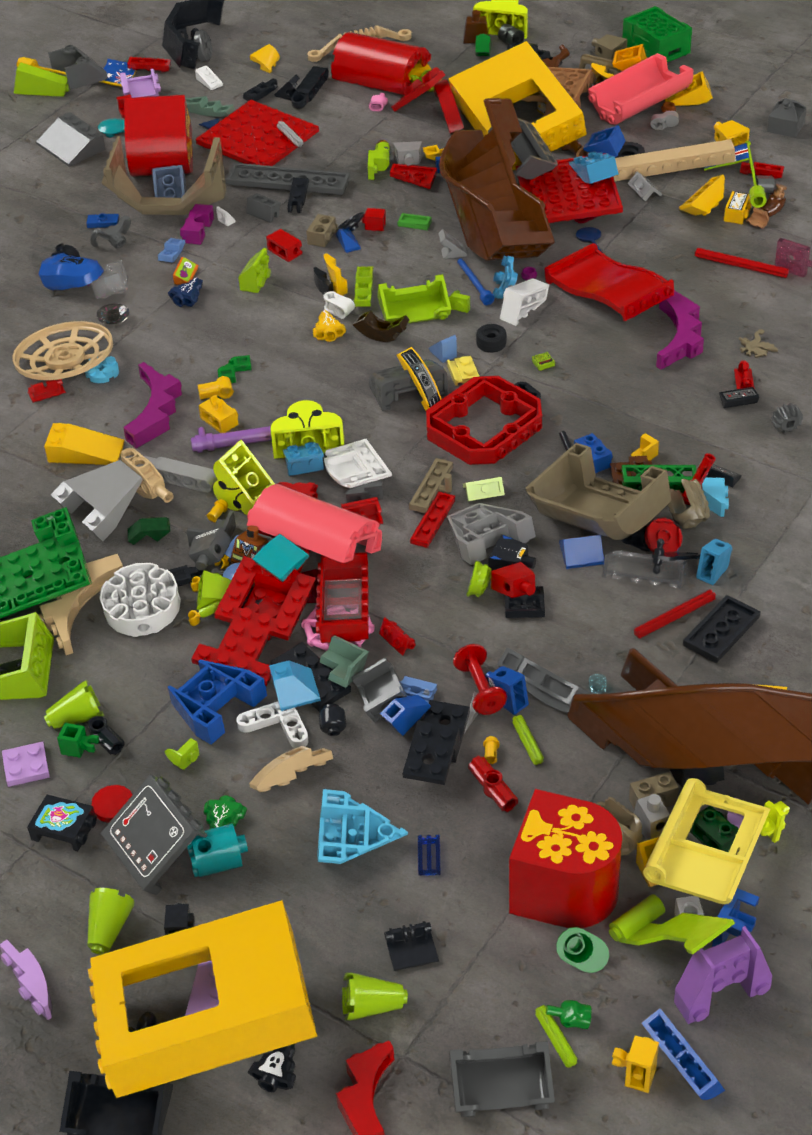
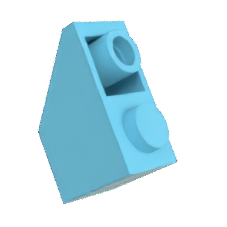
M706 477L702 483V490L706 500L709 502V509L720 517H724L725 509L729 508V498H725L728 497V486H725V478Z

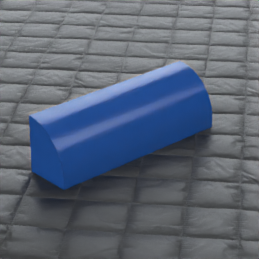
M658 1009L642 1022V1025L653 1039L659 1042L660 1048L702 1100L712 1099L725 1091L717 1078L661 1009Z

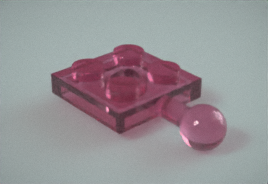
M780 238L777 241L775 266L787 268L789 273L804 278L807 275L808 267L812 268V260H809L810 247Z

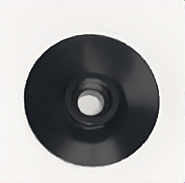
M358 213L338 226L337 230H356L364 213Z

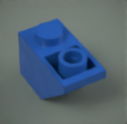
M419 695L395 698L380 715L391 727L404 736L427 712L431 705Z

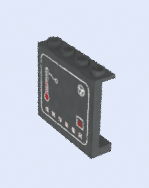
M150 774L103 829L101 834L142 890L157 895L162 889L157 881L197 835L204 838L208 835L202 829L203 824L191 815V809L182 804L180 795L170 789V783L162 776L158 778Z

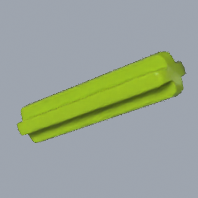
M514 716L512 723L533 764H542L544 757L523 716Z
M547 1006L537 1007L535 1015L567 1068L575 1066L577 1064V1057L553 1016L546 1014Z

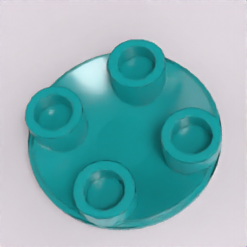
M119 118L106 119L98 125V130L106 134V137L111 138L115 134L125 132L124 120Z

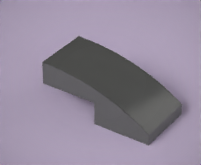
M382 481L366 483L346 491L347 503L377 497L378 500L383 499Z

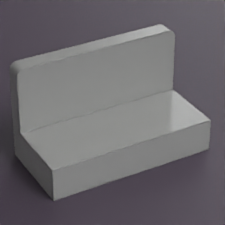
M638 171L628 182L630 187L645 201L653 192L659 196L662 195L656 186Z

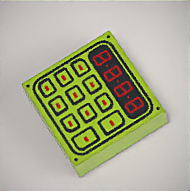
M548 352L532 356V362L539 371L555 366V361Z

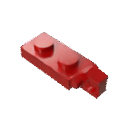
M742 162L740 173L752 174L750 163ZM754 162L753 164L755 175L772 176L774 179L782 178L785 166Z

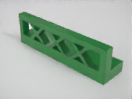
M622 465L621 468L622 485L639 491L643 490L640 476L651 466L672 472L674 475L668 476L669 487L675 491L680 490L681 493L685 491L681 479L692 480L696 473V465ZM627 471H634L637 475L627 476ZM691 471L692 476H684L682 472Z

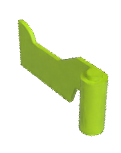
M651 894L609 924V934L615 941L632 945H644L665 939L685 942L684 947L689 954H694L734 925L735 922L733 919L681 913L663 924H655L652 922L665 913V906L659 897Z

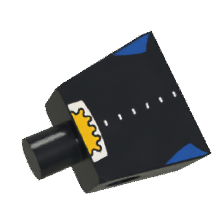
M501 535L488 558V567L493 571L522 562L528 568L534 569L536 558L528 556V545Z

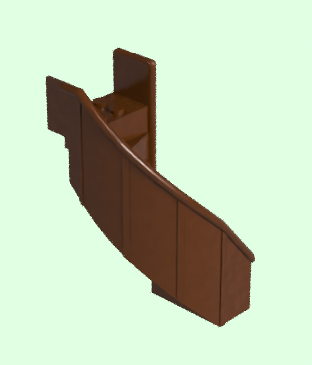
M486 98L484 99V105L492 130L485 136L482 130H455L441 154L439 161L440 173L447 182L466 245L475 254L485 260H500L504 256H511L514 259L539 257L555 241L544 211L545 203L518 185L512 170L516 158L511 142L522 130L511 99Z
M631 648L622 668L621 677L637 691L575 694L573 696L567 715L569 720L603 750L611 743L615 746L618 745L639 765L652 768L689 769L754 764L767 777L772 779L777 777L808 805L812 802L811 693L743 683L678 686L635 648Z

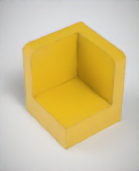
M646 433L640 437V448L634 451L631 456H647L648 460H652L658 455L659 441Z

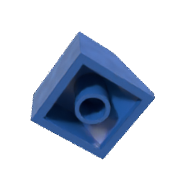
M619 125L592 133L583 149L588 153H608L611 156L617 157L626 140Z

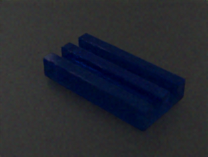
M418 835L419 876L441 875L440 835H435V838H431V835H427V838H422V835ZM423 844H427V870H423ZM431 844H436L435 870H432Z

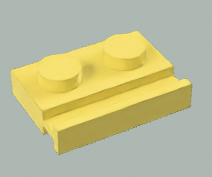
M471 356L455 358L454 361L447 360V366L455 386L458 383L464 384L473 377H479Z

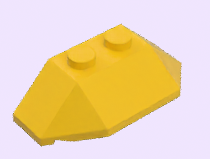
M724 174L712 177L679 207V210L694 216L709 214L711 209L718 206L719 202L724 198Z

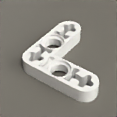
M278 701L243 712L237 716L238 729L243 733L252 732L280 722L293 748L306 747L309 742L308 733L296 708L281 711ZM263 714L271 715L269 718L266 719L260 717ZM291 721L297 723L295 726L292 727L286 725ZM296 733H298V736L300 738L299 740L295 736Z

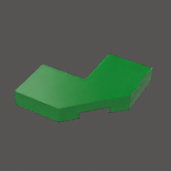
M250 355L232 357L228 364L217 369L218 378L226 376L230 379L231 383H236L235 372L252 370Z

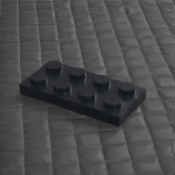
M726 595L683 640V646L718 663L760 618L761 611Z
M303 642L270 661L271 665L289 660L311 668L321 701L310 704L319 712L325 705L333 704L351 692L350 685L345 688L328 679L332 669L320 663V658Z

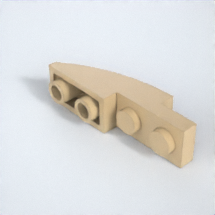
M305 746L292 749L275 758L259 771L249 783L250 788L258 790V792H265L274 785H288L291 780L297 779L295 772L305 771L308 769V766L325 765L326 761L333 759L332 751L324 748L311 751V748Z

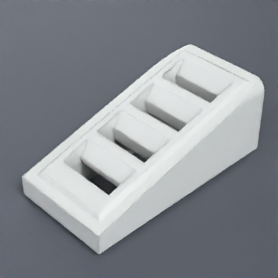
M208 66L195 70L196 79L210 90L223 86V83Z

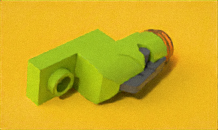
M385 140L378 141L375 150H368V180H374L377 171L387 170L389 163L394 160L391 147Z

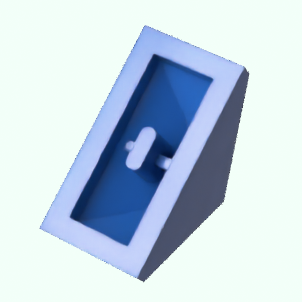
M339 229L336 232V237L346 253L361 249L351 230Z

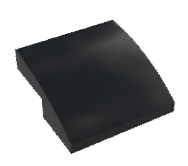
M535 586L536 590L533 595L525 594L515 598L505 595V617H545L543 586Z

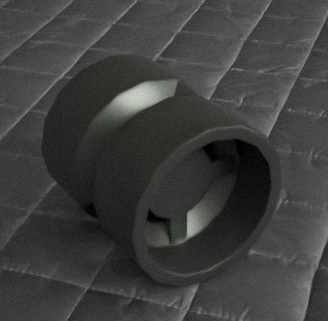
M507 23L500 28L498 38L511 45L515 41L523 42L524 33Z

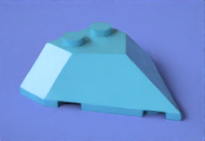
M323 789L319 822L318 862L342 864L408 835V831L403 828L398 829L390 824L389 819L372 808L351 799V795L347 792Z

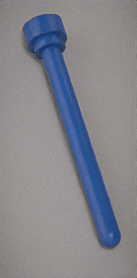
M462 258L458 259V264L479 291L482 303L484 305L492 304L494 295L491 291L484 289Z

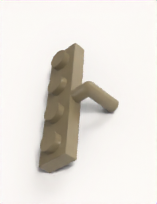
M438 458L434 460L410 501L409 510L426 513L438 491L451 493L452 475L450 472L453 468V462Z

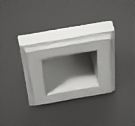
M216 207L218 221L226 226L236 222L227 211Z

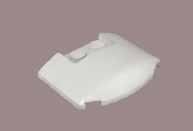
M367 439L332 448L325 452L327 457L324 458V463L328 474L335 482L345 488H354L392 476L391 471Z

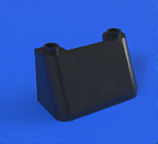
M69 1071L59 1132L67 1133V1135H161L172 1096L173 1084L164 1083L116 1098L113 1090H108L105 1076Z

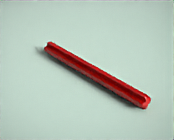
M697 248L695 251V257L783 278H787L789 274V269L702 248Z

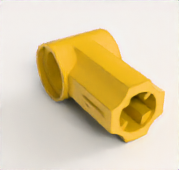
M221 376L215 382L199 384L198 392L200 400L214 395L227 399L233 395V388L230 379L226 376Z

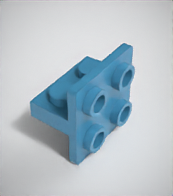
M308 442L305 443V446L299 447L292 445L283 450L289 476L324 470L322 458L324 454L318 443Z

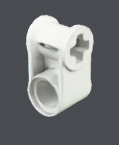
M333 291L324 294V310L340 319H344L355 309V304L350 298H346Z

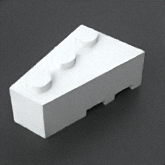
M532 278L506 288L503 293L504 299L500 319L512 325H518L519 319L522 317L526 318L531 309L535 310L546 301L549 285Z

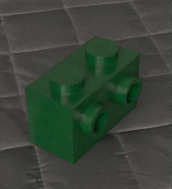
M709 805L698 813L690 833L705 846L729 852L739 829L736 825L731 824L725 819L720 811H716Z

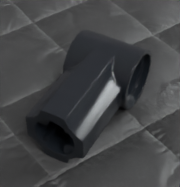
M102 716L91 718L88 723L90 735H97L99 737V744L110 755H116L121 752L125 742L108 726L106 718Z

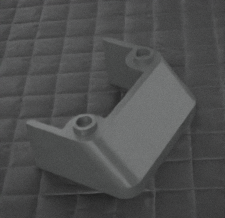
M67 45L63 49L48 52L51 68L66 73L70 90L108 78L107 72L99 64L73 45Z
M518 118L522 132L511 142V146L522 162V165L514 174L532 180L553 170L558 165V162L536 128L530 122Z

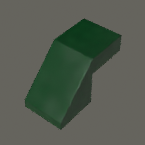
M169 518L139 519L127 529L128 542L135 545L146 535L158 542L171 532Z

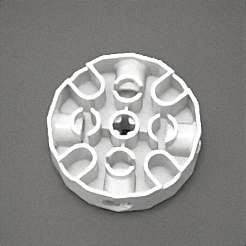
M135 563L120 568L114 572V576L109 581H105L100 593V602L108 625L119 633L133 637L158 633L174 620L180 609L181 598L173 574L153 563Z

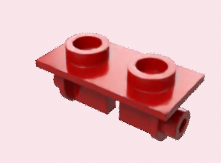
M743 360L739 363L738 369H734L737 389L754 387L752 369L749 368V363Z
M62 379L48 380L45 387L43 382L30 385L28 394L32 402L42 401L43 399L66 393L62 386Z
M384 617L379 634L402 656H404L406 649H414L416 646L415 640L407 634H403L404 631L397 626L396 622L389 621Z

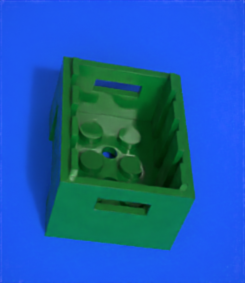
M654 6L624 18L622 38L627 39V48L643 44L647 58L658 53L665 56L668 63L691 52L692 27ZM679 48L678 52L668 55V52Z

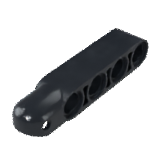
M312 67L291 97L294 108L301 109L308 102L312 101L328 79V68Z

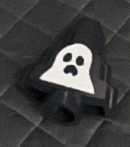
M295 1044L265 1053L260 1061H254L248 1070V1074L258 1080V1085L263 1090L272 1093L276 1092L277 1088L285 1090L293 1088L296 1080V1075L294 1074L295 1063L292 1060L295 1054Z

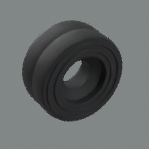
M486 324L477 330L476 344L480 350L493 353L505 348L507 333L504 327L497 324Z

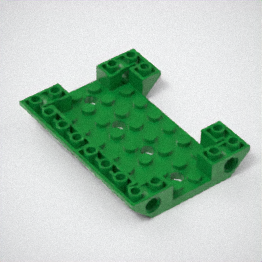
M67 507L31 520L39 543L0 557V619L92 584L81 544Z

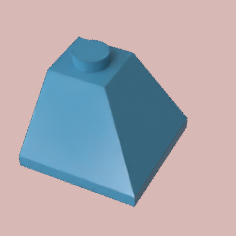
M289 660L269 665L281 711L321 701L311 668Z

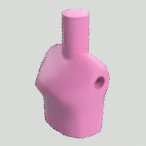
M380 93V95L372 96L369 104L370 110H383L388 103L385 94Z

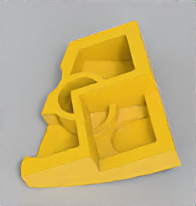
M270 44L250 55V60L260 64L261 70L268 73L272 72V67H275L276 62L280 59L279 53Z
M327 253L324 254L330 280L333 282V291L342 296L347 294V280L341 276V269L336 266V259Z

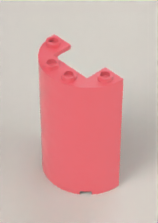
M657 53L588 89V99L595 107L601 120L616 125L688 88L689 84L693 81V69L683 65L679 67V75L668 70L666 57Z
M279 484L265 488L247 515V526H257L258 530L275 537L281 534L298 546L341 563L353 560L357 543L366 546L365 551L371 554L381 550L382 530L378 529L380 524L377 521Z

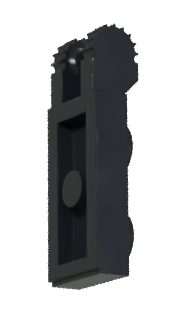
M293 177L287 206L288 213H292L294 205H297V213L302 212L309 184L308 178Z

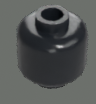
M327 704L320 710L318 716L322 732L328 733L329 736H337L346 728L345 711L339 705Z

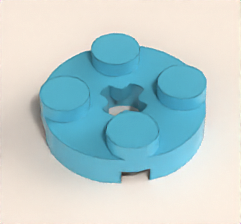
M106 357L100 364L86 371L85 376L90 378V381L93 383L109 382V378L113 376L116 378L118 376L119 367L115 357Z

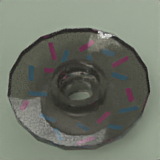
M119 303L107 304L97 312V319L104 324L110 325L123 322L129 316L127 306Z

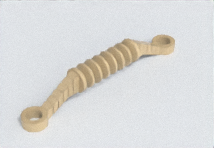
M378 25L374 29L370 27L369 31L367 28H364V32L362 29H359V34L376 36L377 38L389 37L401 41H408L412 38L411 31L408 29H402L398 33ZM338 34L321 50L309 51L307 53L308 60L312 62L321 60V58L335 49L342 35Z

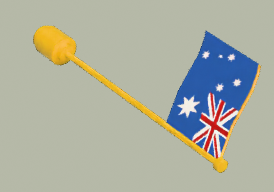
M22 57L17 60V68L20 63H24L50 72L66 75L64 71L39 66L35 59ZM107 59V64L103 69L107 72L108 78L100 81V83L122 87L120 73H125L128 79L133 78L136 70L128 68L126 62Z

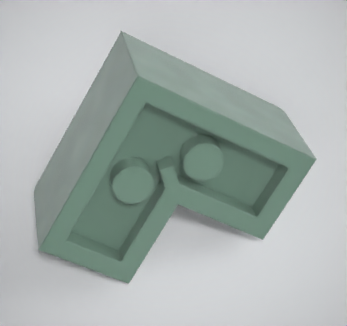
M334 635L331 638L328 650L321 656L320 663L333 669L330 672L329 680L346 688L353 681L352 677L363 671L369 651Z

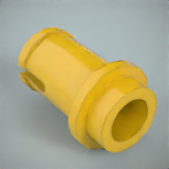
M223 499L215 501L214 507L206 515L211 522H216L221 514L227 511V502Z
M489 736L483 742L485 748L484 758L489 764H495L497 762V749L500 743L496 737Z

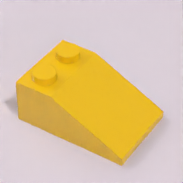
M703 71L693 75V81L689 84L688 88L665 99V102H673L675 106L700 105L713 99L710 85Z

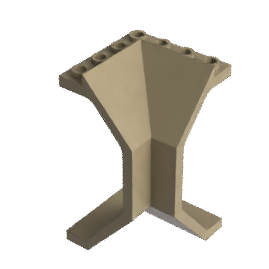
M117 136L116 141L113 142V149L110 150V157L107 159L106 167L103 169L104 176L101 182L114 192L118 198L141 214H189L195 204L210 205L225 198L227 189L220 137H214L203 174L182 198L142 197L126 174L120 136Z

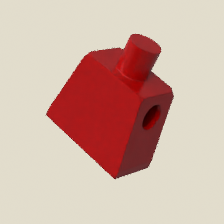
M522 562L491 571V589L511 598L525 594L533 595L536 590L535 573Z

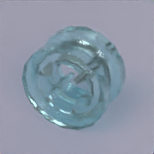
M602 674L590 676L589 690L594 694L604 693L607 689L606 677Z

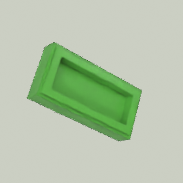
M402 213L397 224L399 227L428 230L432 217Z

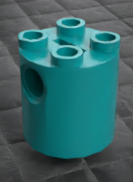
M233 824L204 830L208 835L206 838L197 835L187 846L194 877L199 876V878L243 867L241 853L248 852L245 835L236 836Z

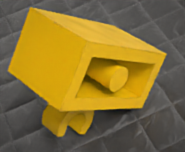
M217 395L199 404L200 418L218 432L225 433L239 425L236 409L227 405Z
M635 1036L629 1053L621 1048L614 1049L612 1065L626 1067V1087L649 1093L657 1066L659 1042L653 1041L648 1037Z

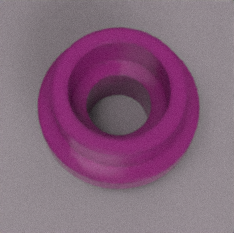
M530 266L525 267L521 272V277L526 281L532 278L536 279V269Z

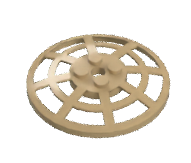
M72 321L55 324L38 330L25 338L14 350L13 364L21 375L31 379L57 380L72 377L86 372L104 361L113 348V338L106 327L93 322ZM72 330L70 337L57 339L52 342L46 338L55 333ZM79 330L99 333L93 340L86 337H77ZM105 337L109 345L107 349L100 351L97 342ZM38 340L44 344L33 355L23 353ZM76 342H84L87 344L85 346H81ZM91 347L94 348L95 352L93 354L85 355V351ZM48 349L44 357L39 356L42 352ZM20 358L30 360L31 369H21L19 366ZM91 359L85 365H80L84 360ZM35 362H45L46 365L37 368ZM48 369L56 370L54 373L43 372ZM75 369L68 372H63V370Z

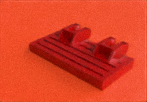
M435 67L422 77V82L416 79L413 83H410L404 88V96L391 107L393 111H397L431 89L445 76L444 72Z

